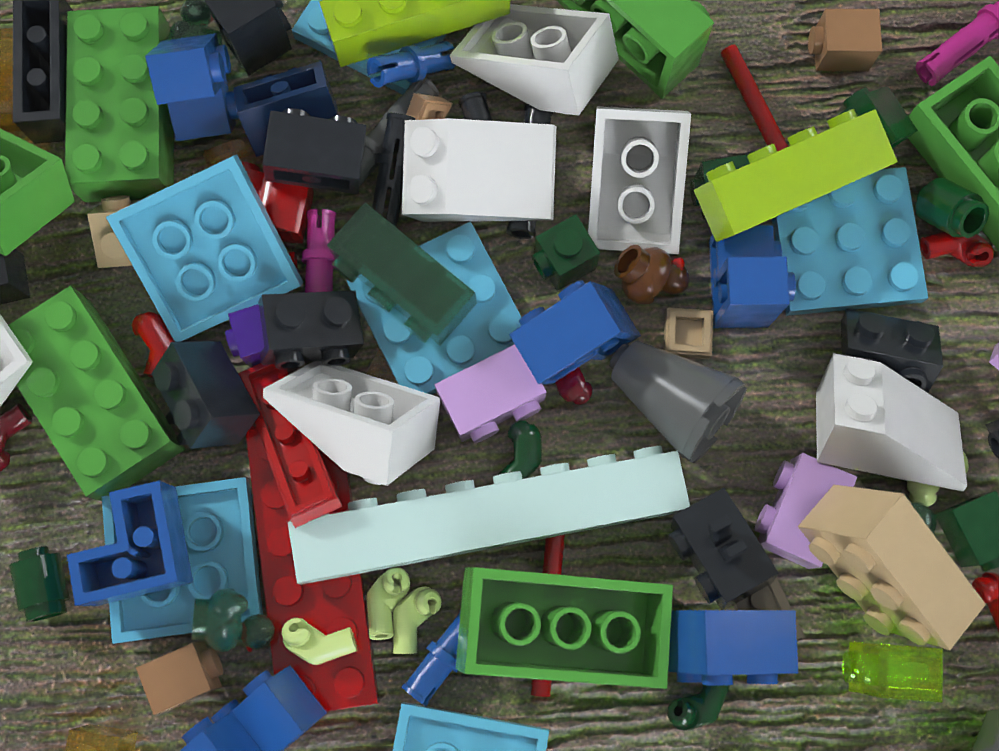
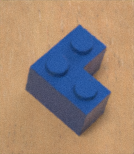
M217 33L161 41L145 56L157 105H168L176 141L230 134L236 125L235 119H239L236 111L234 91L229 92L226 74L231 73V62L226 45H219Z
M756 225L718 242L715 241L713 234L709 239L713 328H768L788 307L790 301L794 300L796 293L795 275L793 272H788L787 256H782L780 241H774L773 225Z
M583 280L577 281L563 289L558 294L560 301L547 310L544 307H538L525 314L519 320L521 327L509 334L538 384H553L589 360H604L615 353L621 345L629 344L641 336L613 289L591 281L585 284Z
M162 481L109 492L117 543L67 554L75 606H99L193 583L177 490L175 486Z
M672 610L668 672H676L677 682H702V685H733V675H746L747 684H778V674H798L795 610Z
M290 665L274 676L266 670L243 688L244 693L248 696L244 701L239 704L236 699L232 700L213 715L211 720L209 717H206L182 736L187 745L180 751H284L326 715L327 712Z

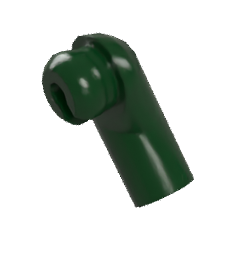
M526 420L514 422L508 430V437L513 442L514 459L497 475L521 471L522 478L525 479L542 462V436L539 429L534 424H529Z
M703 685L701 692L698 694L674 699L670 702L667 709L668 719L673 726L684 731L693 730L715 722L730 685Z

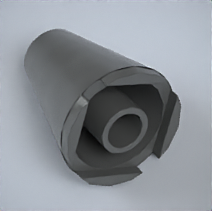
M635 341L630 346L626 343L621 345L609 364L613 369L611 379L673 448L678 451L682 458H686L691 463H695L702 458L717 441L718 438L714 435L723 424L728 426L747 390L746 384L737 377L641 341Z

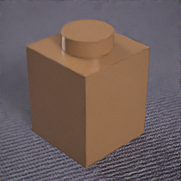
M825 9L818 24L811 27L808 38L809 53L815 54L816 71H869L882 52L880 9Z
M205 641L190 643L136 667L153 715L168 712L222 687L219 676L223 675L220 658L213 647L207 648Z

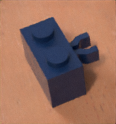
M321 61L299 68L294 67L286 72L273 76L271 74L263 79L233 87L237 115L256 157L264 155L271 111L283 112L285 109H299L309 113L311 117L324 119L339 116L338 107Z

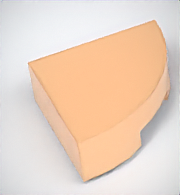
M414 93L406 115L412 116L416 120L445 119L452 107V103L442 97Z

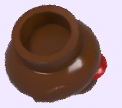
M639 245L629 246L621 253L614 266V274L622 280L624 294L631 301L641 305L652 304L654 297L661 290L670 295L680 294L688 287L690 282L689 273L684 267V259L676 258L671 260L668 253L658 247L643 249Z

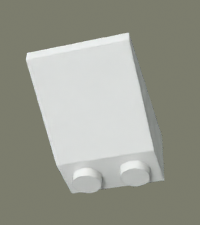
M510 4V14L474 25L450 54L453 64L538 110L578 116L619 60L609 13Z
M597 106L588 234L598 249L624 251L629 246L639 245L643 249L658 247L668 254H679L691 122L690 112Z
M450 118L405 120L402 215L422 222L553 220L556 126L550 124Z
M833 353L816 390L817 462L963 492L967 487L958 412L881 362Z
M314 361L263 389V398L341 469L363 477L368 483L388 486L435 449L440 397L342 366H324L322 361Z

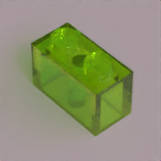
M849 641V651H845L842 659V674L844 681L849 682L850 692L877 698L943 703V648Z

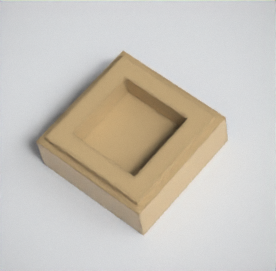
M667 308L665 310L663 350L683 358L710 359L713 342V310Z

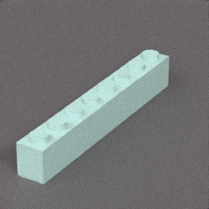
M652 446L634 451L635 459L617 462L615 454L603 455L588 459V467L570 470L568 463L553 464L540 468L541 476L523 479L521 471L509 472L494 476L493 485L475 488L474 480L460 481L445 485L446 493L427 496L425 489L411 490L398 493V502L378 505L377 498L352 501L348 503L349 511L334 514L327 513L297 528L290 521L288 522L297 583L303 585L677 514L690 506L678 451L663 453L662 446Z

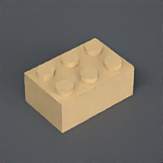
M834 484L798 525V528L810 542L808 547L811 553L830 567L838 578L836 580L838 587L859 604L865 612L863 618L866 623L882 635L887 636L892 633L905 637L920 646L930 644L951 650L986 605L903 493Z

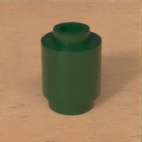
M943 177L936 178L926 184L920 190L916 202V213L920 219L953 237L963 236L970 238L975 236L983 229L989 217V208L980 195Z
M48 546L19 552V561L10 564L9 568L18 611L24 612L26 622L40 621L67 613L65 601L69 600L70 596L60 553H49Z

